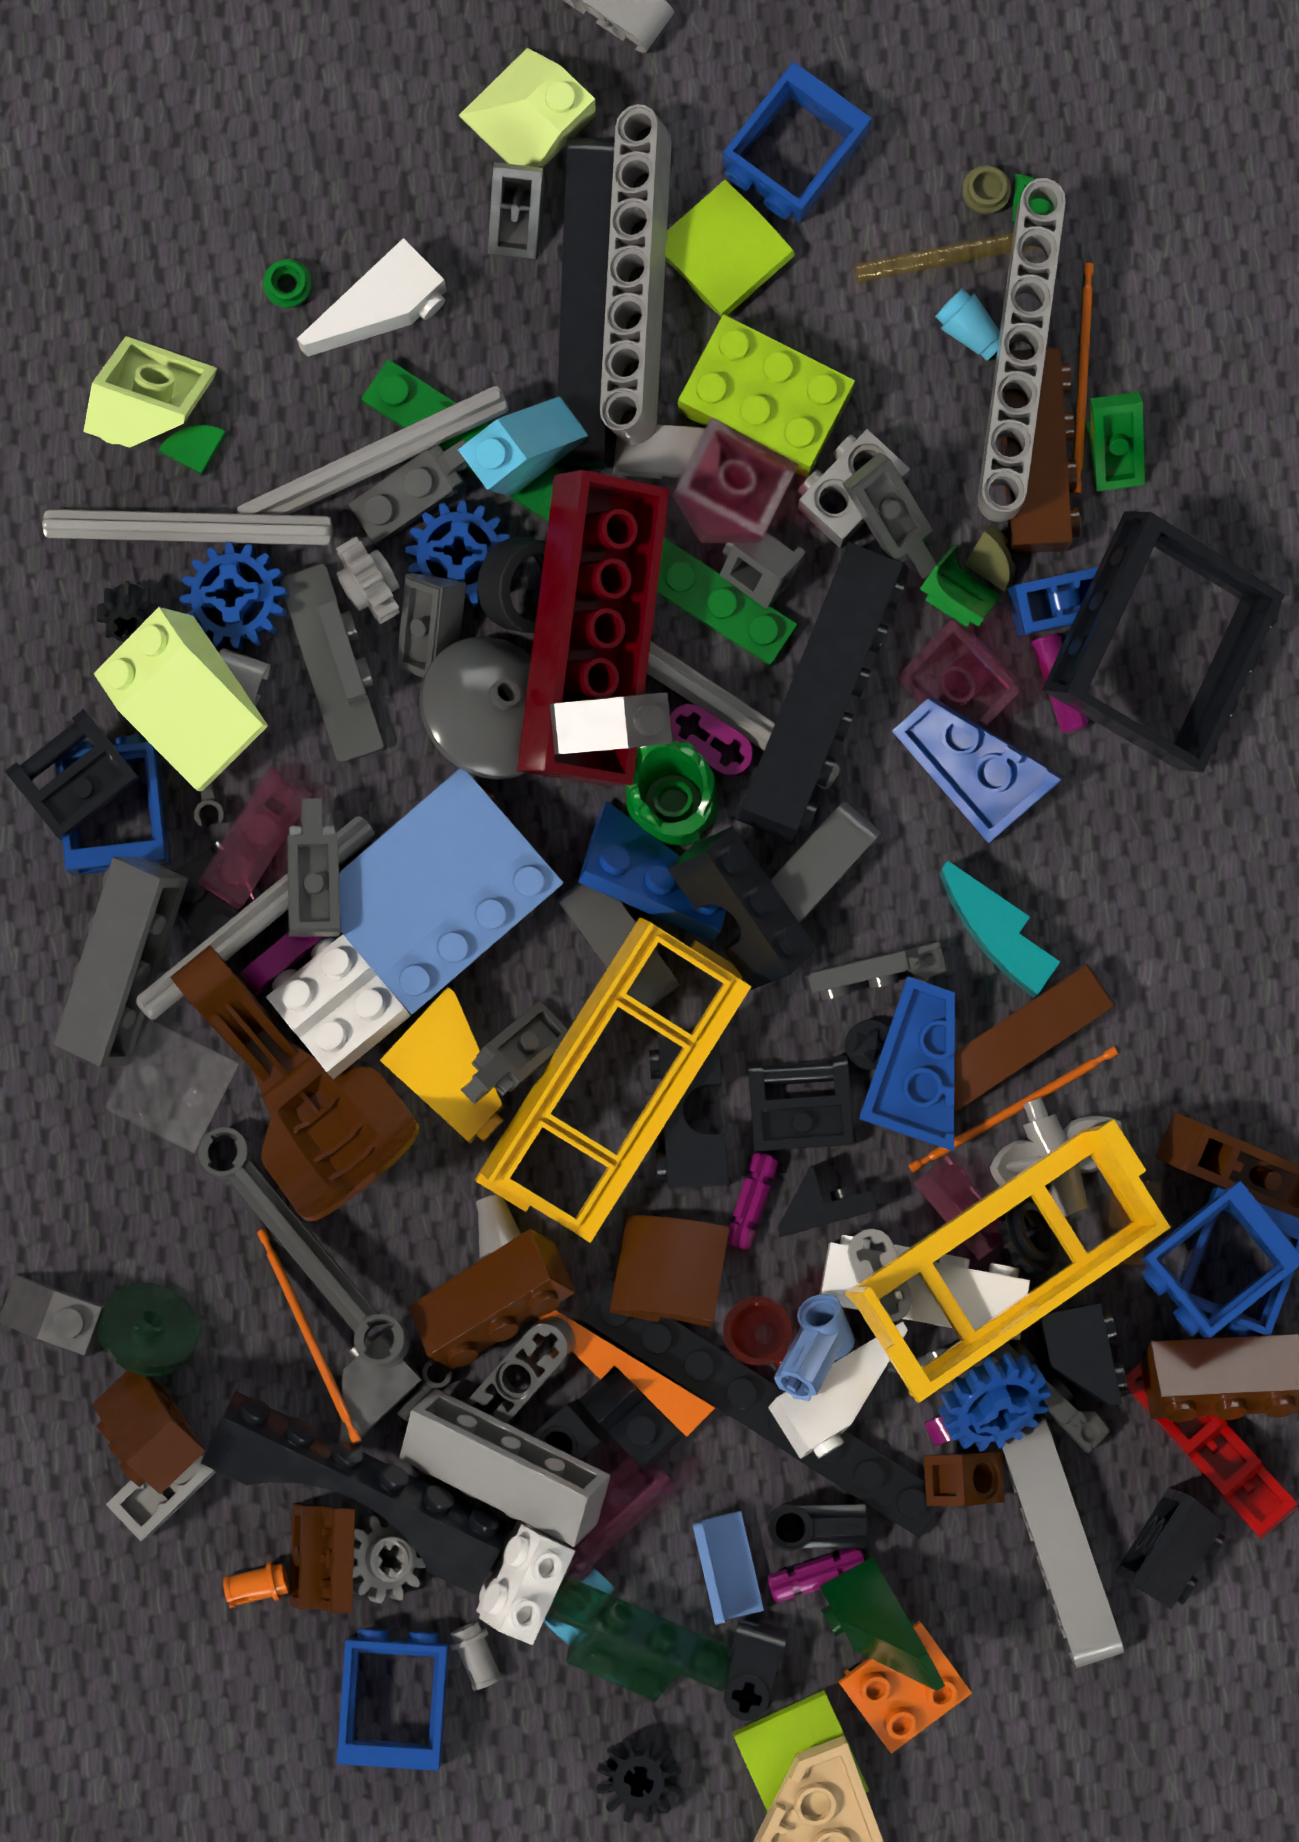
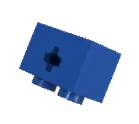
M1098 567L1022 583L1006 589L1016 637L1071 626Z

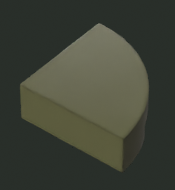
M990 523L964 565L1005 592L1014 578L1016 565L1012 561L1011 554L1006 546L1008 541L1005 535Z

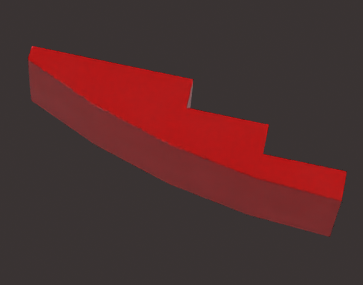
M1140 1362L1126 1375L1127 1387L1130 1393L1150 1414ZM1217 1416L1195 1417L1190 1421L1180 1423L1171 1422L1168 1418L1154 1419L1260 1540L1298 1508V1503L1266 1470L1262 1461L1228 1426L1226 1420L1219 1419Z

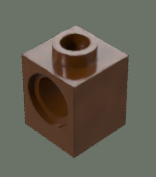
M1002 1451L924 1455L926 1506H973L1005 1502Z

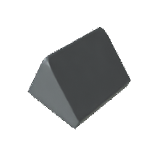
M415 573L405 574L396 668L423 678L433 660L448 646L460 641L466 590L465 583L453 579Z

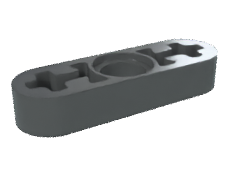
M545 1317L538 1321L470 1396L466 1404L483 1411L484 1406L499 1393L506 1400L494 1411L492 1417L508 1424L573 1351L575 1335L570 1325L558 1317ZM550 1333L554 1334L558 1339L554 1345L555 1347L538 1360L533 1353L544 1342V1337ZM517 1364L527 1369L531 1377L529 1388L519 1389L509 1382L507 1369L510 1365Z

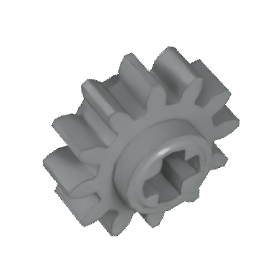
M357 537L337 547V554L344 564V569L337 572L338 580L353 606L358 611L369 607L379 624L399 614L400 608L394 600L392 592L400 587L384 556L378 550L368 554L364 545Z
M364 1514L362 1517L364 1530L356 1528L354 1530L353 1578L356 1577V1579L353 1581V1593L363 1595L368 1592L369 1600L376 1603H382L386 1593L390 1598L400 1601L403 1599L401 1585L404 1583L413 1587H419L420 1582L412 1572L415 1567L425 1568L426 1566L423 1560L416 1556L415 1548L397 1528L382 1516L379 1521L374 1515ZM382 1548H384L382 1554L388 1559L383 1566L381 1565L382 1559L378 1555Z

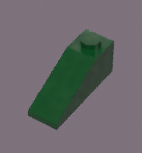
M873 1557L819 1586L829 1603L821 1611L835 1637L845 1632L855 1651L935 1691L945 1686L927 1650Z

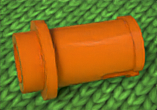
M268 1561L265 1568L232 1576H223L224 1593L230 1608L273 1597L274 1601H280L281 1595L290 1593L289 1579L283 1563L275 1565L273 1561Z

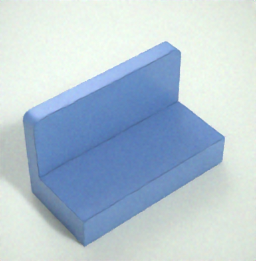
M741 1511L693 1521V1530L715 1625L725 1623L727 1619L764 1611Z

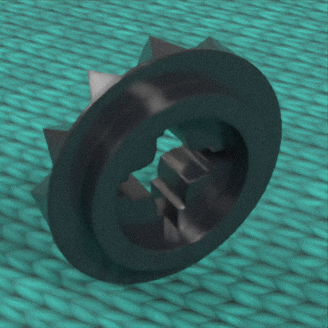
M1025 1199L999 1217L1002 1224L997 1229L1004 1237L1005 1244L1003 1248H1007L1010 1251L1014 1265H1021L1027 1275L1036 1272L1041 1274L1054 1266L1057 1258V1239L1032 1199Z

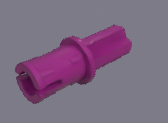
M1061 633L1050 634L1031 643L1044 682L1063 645ZM1049 695L1060 731L1071 733L1088 725V719L1085 715Z

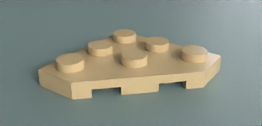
M845 1736L838 1737L795 1755L753 1842H884Z

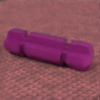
M755 1152L752 1155L747 1170L751 1173L749 1178L745 1177L733 1212V1216L736 1218L734 1223L729 1225L728 1245L743 1250H748L751 1247L756 1232L753 1230L754 1224L759 1223L771 1187L768 1185L769 1179L774 1178L778 1166V1159L761 1152Z
M848 1548L839 1551L840 1556L833 1558L832 1554L793 1566L795 1570L793 1572L787 1573V1570L784 1569L768 1576V1584L773 1599L781 1603L795 1598L794 1593L801 1591L802 1595L820 1590L819 1586L864 1562L861 1550L859 1548Z

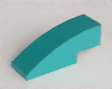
M947 860L939 872V876L948 898L965 929L983 953L1008 979L1035 998L1060 961L1019 934L1030 916Z

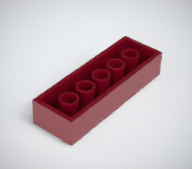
M585 470L554 475L517 765L518 772L600 786L633 785L637 747L554 754L550 704L644 694L669 488Z

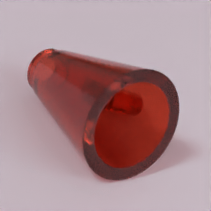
M753 1296L739 1301L730 1309L724 1321L723 1336L727 1348L738 1360L757 1366L773 1363L778 1370L788 1351L787 1348L792 1337V1325L787 1312L779 1303L767 1297ZM761 1324L770 1325L774 1331V1337L769 1343H759L755 1338V1329Z

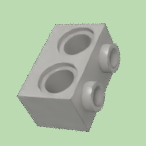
M868 429L858 439L852 434L849 435L833 452L832 457L836 460L834 464L824 474L818 469L814 471L798 489V492L803 495L799 499L798 510L839 548L865 523V520L842 484L855 473L854 463L863 458L872 459L880 452L891 459L904 482L908 478L910 468ZM835 493L844 498L847 507L838 514H830L822 509L819 500L826 494Z
M203 1453L161 1494L154 1490L147 1482L138 1487L130 1480L106 1505L140 1541L148 1539L217 1471L201 1464L204 1456Z

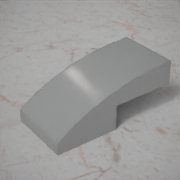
M656 425L652 436L645 442L636 445L627 444L616 436L612 474L662 479L663 476L712 482L715 475L719 430Z

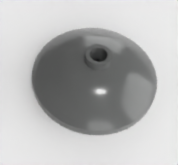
M494 637L463 639L444 649L433 660L423 677L419 703L424 727L440 753L455 766L470 774L488 779H510L526 774L518 772L517 765L531 654L520 646ZM497 690L505 692L509 697V701L501 699Z

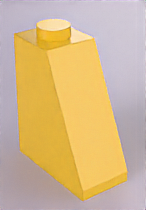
M447 987L380 1061L470 1144L476 1137L485 1142L504 1121L498 1115L504 1106L495 1088L476 1104H473L461 1091L472 1079V1076L478 1072L471 1063L480 1052V1049L457 995Z

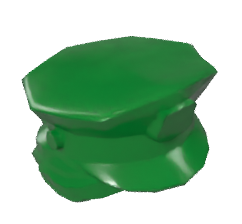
M673 735L672 743L637 747L633 785L625 786L627 817L666 846H687L700 840V836L717 820L716 780L707 760L692 744L674 741Z

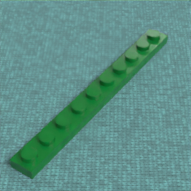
M389 359L386 360L361 398L363 404L402 429L457 404ZM489 424L479 425L439 445L446 451L461 440L468 442L489 426ZM470 466L465 469L477 477ZM552 466L515 496L507 497L548 523L554 475L562 474L563 472ZM663 539L657 594L771 667L797 628V623L770 606L765 609L722 578L718 572L667 539Z

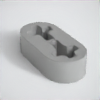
M862 1230L854 1235L849 1242L848 1258L857 1283L874 1273L868 1260L860 1261L857 1257V1251L863 1248L862 1239L870 1237L874 1244L882 1242L885 1252L878 1256L881 1267L898 1256L889 1236L880 1230ZM907 1281L892 1290V1292L900 1290L903 1296V1300L896 1303L898 1312L890 1315L888 1310L884 1308L892 1322L904 1318L911 1309L912 1295Z

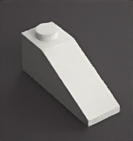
M403 238L297 338L300 349L308 357L412 325L420 316L427 320L445 302V298L442 296L447 292L445 281Z
M902 1321L896 1325V1328L904 1338L908 1329ZM877 1338L834 1362L818 1394L813 1395L810 1401L794 1399L789 1393L785 1392L776 1397L768 1407L800 1459L813 1451L819 1459L844 1443L840 1435L852 1424L890 1361Z

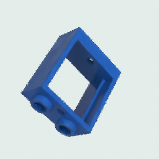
M793 61L723 151L722 166L727 169L724 174L738 188L748 191L751 187L765 197L763 201L765 206L776 216L784 220L791 216L800 223L868 135L872 118ZM789 98L844 137L843 141L799 198L744 159L745 155Z
M143 735L116 738V745L113 746L128 764L145 762L152 841L82 848L79 826L62 840L65 870L72 876L106 872L113 857H142L160 866L171 865L160 754L149 742H146V738ZM82 741L56 761V776L92 749L94 745L90 741Z
M1238 1181L1232 1183L1141 1256L1140 1260L1147 1267L1141 1274L1159 1296L1165 1292L1168 1293L1179 1307L1173 1312L1174 1316L1191 1336L1199 1332L1203 1338H1211L1299 1267V1252L1244 1184ZM1227 1207L1273 1263V1266L1207 1318L1161 1259Z
M1221 1187L1211 1188L1206 1204L1225 1189ZM1259 1203L1299 1252V1218ZM1227 1207L1220 1212L1221 1214L1236 1219V1217ZM1219 1214L1194 1233L1177 1277L1179 1283L1207 1318L1222 1306L1191 1294L1189 1291ZM1295 1270L1265 1294L1256 1319L1241 1313L1227 1324L1225 1332L1235 1337L1270 1336Z
M358 1628L357 1637L349 1636L345 1640L337 1764L439 1771L442 1763L449 1643L438 1642L439 1633L409 1631L408 1640L388 1639V1630ZM360 1652L434 1657L429 1744L355 1739Z

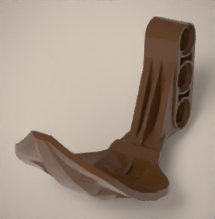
M211 945L170 977L194 1008L252 1069L263 1095L264 1103L271 1115L262 1146V1162L295 1211L305 1221L319 1220L344 1205L356 1194L365 1191L414 1143L419 1134L418 1121L379 1072L371 1067H351L344 1070L335 1079H332L316 1058L310 1056L285 1038L277 1028L274 1018L267 1013L258 1002L257 997Z

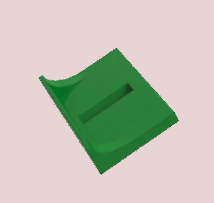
M955 543L936 564L920 590L928 594L925 601L966 627L971 622L979 627L1002 595L972 577L962 568L957 559L956 550L958 545Z

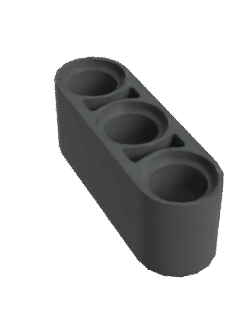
M846 800L832 812L770 880L799 923L808 917L828 895L827 892L837 881L839 882L861 858L865 850L870 845L872 846L882 834L878 828Z
M578 883L556 900L563 911L567 912L576 929L592 951L596 952L607 970L636 922L619 900ZM654 949L626 994L646 1007L651 1008L681 986Z

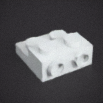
M343 934L336 940L329 937L317 943L311 951L312 959L298 971L289 969L279 974L272 984L273 991L266 996L332 1079H335L411 1016Z
M517 1520L513 1530L504 1538L500 1551L501 1557L492 1576L485 1581L479 1595L480 1603L476 1609V1612L480 1614L479 1618L497 1631L533 1645L575 1550L560 1541L552 1539L547 1533L521 1520Z

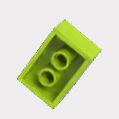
M723 314L678 399V413L708 429L719 430L720 435L808 478L853 394L855 380Z

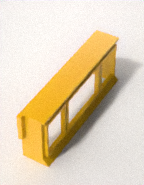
M640 917L481 1168L475 1181L525 1212L532 1206L591 1243L752 986L741 980L742 976L734 964L698 941L694 940L689 947L653 923ZM658 942L723 983L691 1034L626 994ZM617 1007L683 1048L615 1154L553 1116L551 1112ZM542 1127L607 1167L576 1218L511 1179L512 1174Z
M1114 1119L1101 1126L1084 1128L844 1292L857 1306L907 1386L910 1396H913L917 1403L929 1397L1171 1228L1139 1178L1146 1171L1145 1167ZM1090 1155L1132 1222L1086 1252L1045 1185ZM1031 1196L1072 1263L974 1330L936 1270L933 1262ZM917 1273L960 1339L959 1342L923 1367L920 1366L879 1299Z

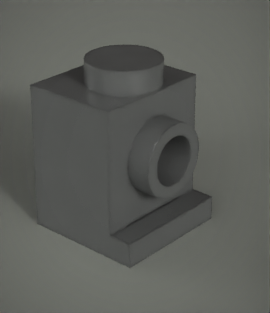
M754 523L746 532L738 529L731 536L722 552L728 557L719 575L767 609L792 582L807 552L800 547L793 552L777 538L771 536Z

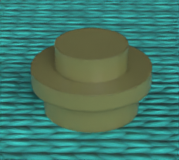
M989 165L979 166L970 171L962 186V196L966 205L972 211L982 215H991L1002 210L1008 203L1011 195V184L1007 175L999 168Z

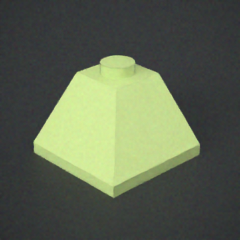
M527 48L459 114V117L508 164L543 168L567 145V137L574 138L596 116L595 98L561 65Z
M125 336L92 382L84 432L100 437L107 443L120 444L130 448L184 424L214 379L217 367Z

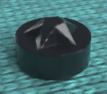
M864 1020L855 1024L849 1030L844 1044L845 1053L849 1061L862 1070H876L889 1028L876 1020Z

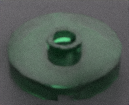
M134 1283L118 1289L106 1301L97 1326L100 1344L106 1353L109 1349L112 1355L117 1358L116 1363L127 1371L143 1376H165L175 1372L176 1367L184 1363L186 1364L191 1359L200 1335L197 1315L189 1303L173 1290L153 1283Z

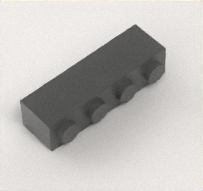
M142 857L112 858L111 864L103 876V890L96 912L88 924V937L81 959L73 971V984L66 1006L61 1011L58 1019L59 1028L54 1045L99 1067L129 1065L145 1016L139 1009L136 999L139 994L157 979L188 878Z

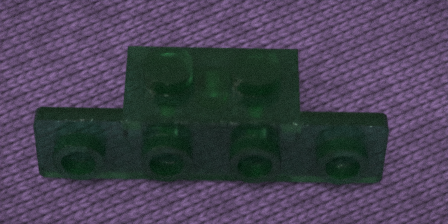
M564 1575L547 1612V1616L581 1630L568 1647L566 1663L654 1701H657L679 1673L716 1690L724 1691L731 1666L729 1659L732 1648Z

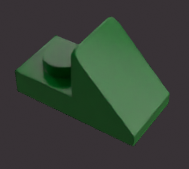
M1132 392L1090 398L1091 421H1086L1085 425L1096 492L1145 485L1143 401L1140 393Z

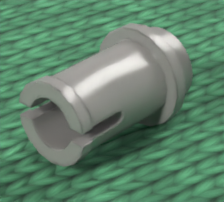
M475 1621L450 1633L454 1641L450 1644L452 1650L458 1651L472 1683L473 1691L488 1687L503 1678L485 1639L489 1634L487 1628L481 1629L479 1622Z

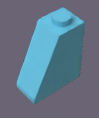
M556 397L496 419L459 448L458 451L487 490L513 497L590 436L563 399Z

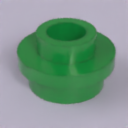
M282 259L273 263L266 270L263 277V289L266 297L274 305L280 308H295L304 303L309 297L312 290V280L309 271L303 264L292 259ZM285 277L294 278L297 281L295 289L291 292L281 291L279 289L281 279Z

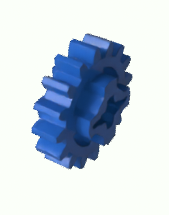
M460 501L457 506V512L450 513L446 504L441 503L439 504L441 516L435 519L432 515L425 512L422 515L426 525L424 531L418 528H412L410 531L411 537L418 542V545L405 547L406 556L417 560V562L407 567L408 572L434 576L427 564L439 566L447 573L448 579L466 584L465 599L468 598L474 608L479 607L478 581L467 585V579L478 569H481L486 555L497 543L510 538L509 534L496 535V532L501 527V520L496 517L488 522L484 521L486 511L485 507L481 505L471 514L467 511L465 501ZM451 526V531L440 541L432 540L441 530ZM471 527L485 535L491 547H487V544L477 543L471 536ZM458 545L465 546L466 553L472 555L464 557L462 565H454L452 557L447 555L455 553L456 546Z
M226 542L225 554L220 555L212 547L208 548L209 561L206 564L196 559L191 562L198 571L195 578L190 576L182 578V582L191 588V594L180 596V602L185 606L193 608L187 614L194 616L197 622L201 623L200 626L208 638L214 633L213 645L219 649L224 648L228 639H230L235 650L243 651L244 639L247 638L256 646L262 645L260 632L265 629L275 634L278 630L271 620L274 616L286 617L287 611L278 605V600L289 597V591L284 587L276 586V583L285 577L284 573L279 568L268 571L273 559L266 553L260 555L255 560L256 548L250 544L245 545L241 554H239L236 545L232 542ZM244 566L254 569L260 575L263 583L247 582ZM218 571H220V575L214 580V582L210 586H207L210 579ZM234 587H237L245 594L243 597L236 598L235 606L233 607L224 599L225 596L233 595ZM259 607H263L258 616L249 623V618ZM206 610H220L226 628L216 625L209 618Z
M1005 1353L999 1362L994 1363L989 1355L984 1358L982 1365L978 1367L972 1366L967 1369V1376L964 1378L956 1377L950 1381L954 1390L942 1392L940 1397L945 1405L938 1408L943 1424L953 1441L959 1440L962 1448L965 1449L975 1443L979 1451H984L990 1442H996L999 1448H1003L1006 1440L1012 1437L1017 1440L1022 1439L1023 1433L1021 1429L1025 1426L1036 1427L1039 1423L1034 1415L1047 1412L1048 1407L1044 1400L1050 1397L1051 1393L1037 1364L1031 1365L1026 1356L1023 1355L1014 1362L1011 1354Z

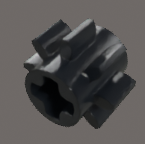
M125 581L124 584L118 585L113 590L110 588L104 589V603L97 605L96 619L97 622L106 623V638L114 637L118 641L125 642L159 607V604L150 603V588L142 589L135 584H130L129 581Z

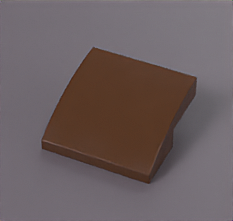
M627 1215L624 1222L609 1312L657 1323L661 1317L711 1327L715 1319L730 1227L679 1218Z
M292 1504L289 1606L298 1609H321L331 1613H352L355 1509L325 1505Z

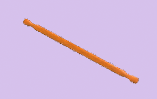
M1084 263L1085 286L1082 297L1074 444L1077 488L1072 489L1074 494L1082 493L1081 471L1084 458L1093 292L1091 280L1094 273V263Z
M1113 1046L1107 1049L1099 1057L1088 1060L954 1138V1149L1025 1109L1024 1103L1048 1096L1093 1070L1101 1062L1117 1056L1116 1048ZM937 1147L922 1159L908 1164V1167L914 1173L926 1163L937 1160L951 1150Z
M261 1229L257 1232V1235L266 1248L267 1257L340 1418L349 1431L350 1440L353 1445L358 1444L362 1439L352 1424L351 1415L281 1261L271 1246L270 1237L266 1229Z

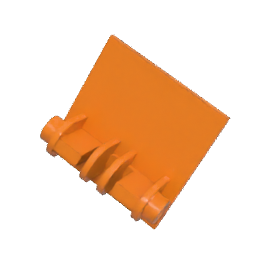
M920 1620L913 1625V1628L943 1680L944 1687L935 1691L871 1658L864 1660L851 1671L846 1669L844 1671L846 1675L838 1681L891 1754L972 1694Z

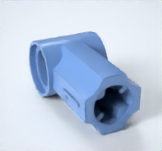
M829 1294L812 1296L799 1307L797 1318L800 1329L774 1376L778 1388L789 1393L794 1399L810 1401L813 1395H817L834 1361L846 1356L854 1346V1334L840 1301L835 1296Z

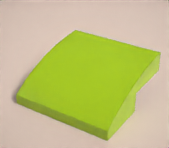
M724 180L667 230L665 261L688 281L691 289L701 300L722 317L723 314L728 316L791 260L795 253L770 223L735 188Z
M825 1690L732 1732L767 1812L797 1753L845 1736ZM851 1751L865 1792H869V1788Z

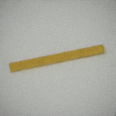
M1013 233L855 263L853 268L856 282L860 283L1011 253ZM1027 246V247L1023 248L1022 251H1023V250H1028V249H1033V248H1039V247H1037V246Z

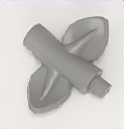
M1042 1097L1024 1103L1023 1106L1030 1123L1023 1125L1029 1140L1014 1141L1003 1147L997 1153L990 1166L991 1174L997 1184L1001 1186L1084 1128L1104 1125L1113 1118L1104 1116L1082 1117L1071 1121L1063 1130L1056 1114L1048 1116ZM1114 1119L1122 1131L1121 1121ZM1090 1155L1048 1183L1049 1193L1064 1217L1090 1208L1081 1173H1091L1099 1170Z

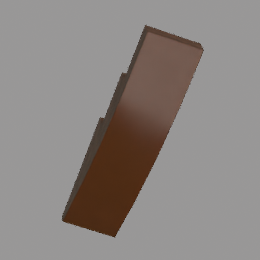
M1086 964L955 1052L954 1113L1116 1005L1089 964Z

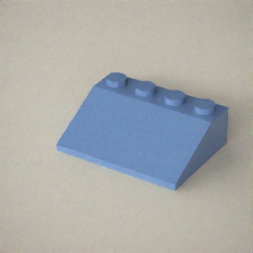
M459 768L339 872L340 932L405 1008L413 1014L559 888L563 881L472 776Z

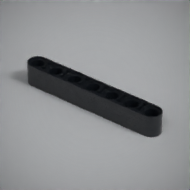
M567 137L557 397L563 399L590 437L555 464V468L605 470L606 425L600 415L615 139Z

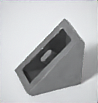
M494 162L487 254L536 259L545 192L543 168Z

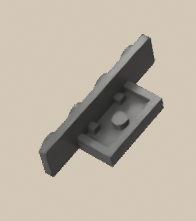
M319 564L285 575L280 581V585L289 591V597L285 598L336 760L339 763H344L383 750L384 744L366 688L374 686L371 672L365 657L356 660L351 641L359 639V635L351 611L341 613L327 567L324 564Z

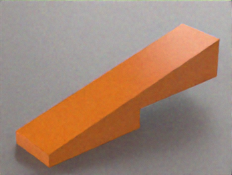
M554 1310L549 1314L537 1316L540 1320L545 1317H558L566 1321L575 1335V1345L572 1352L600 1380L615 1365L686 1437L715 1409L711 1404L559 1311Z

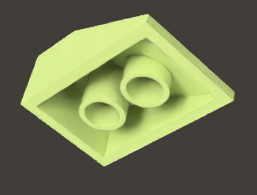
M158 607L94 672L95 677L117 710L197 791H203L268 727V724L195 617L189 614Z

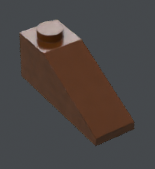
M1174 1112L1156 1154V1159L1225 1189L1232 1183L1241 1181L1257 1202L1299 1218V1165Z

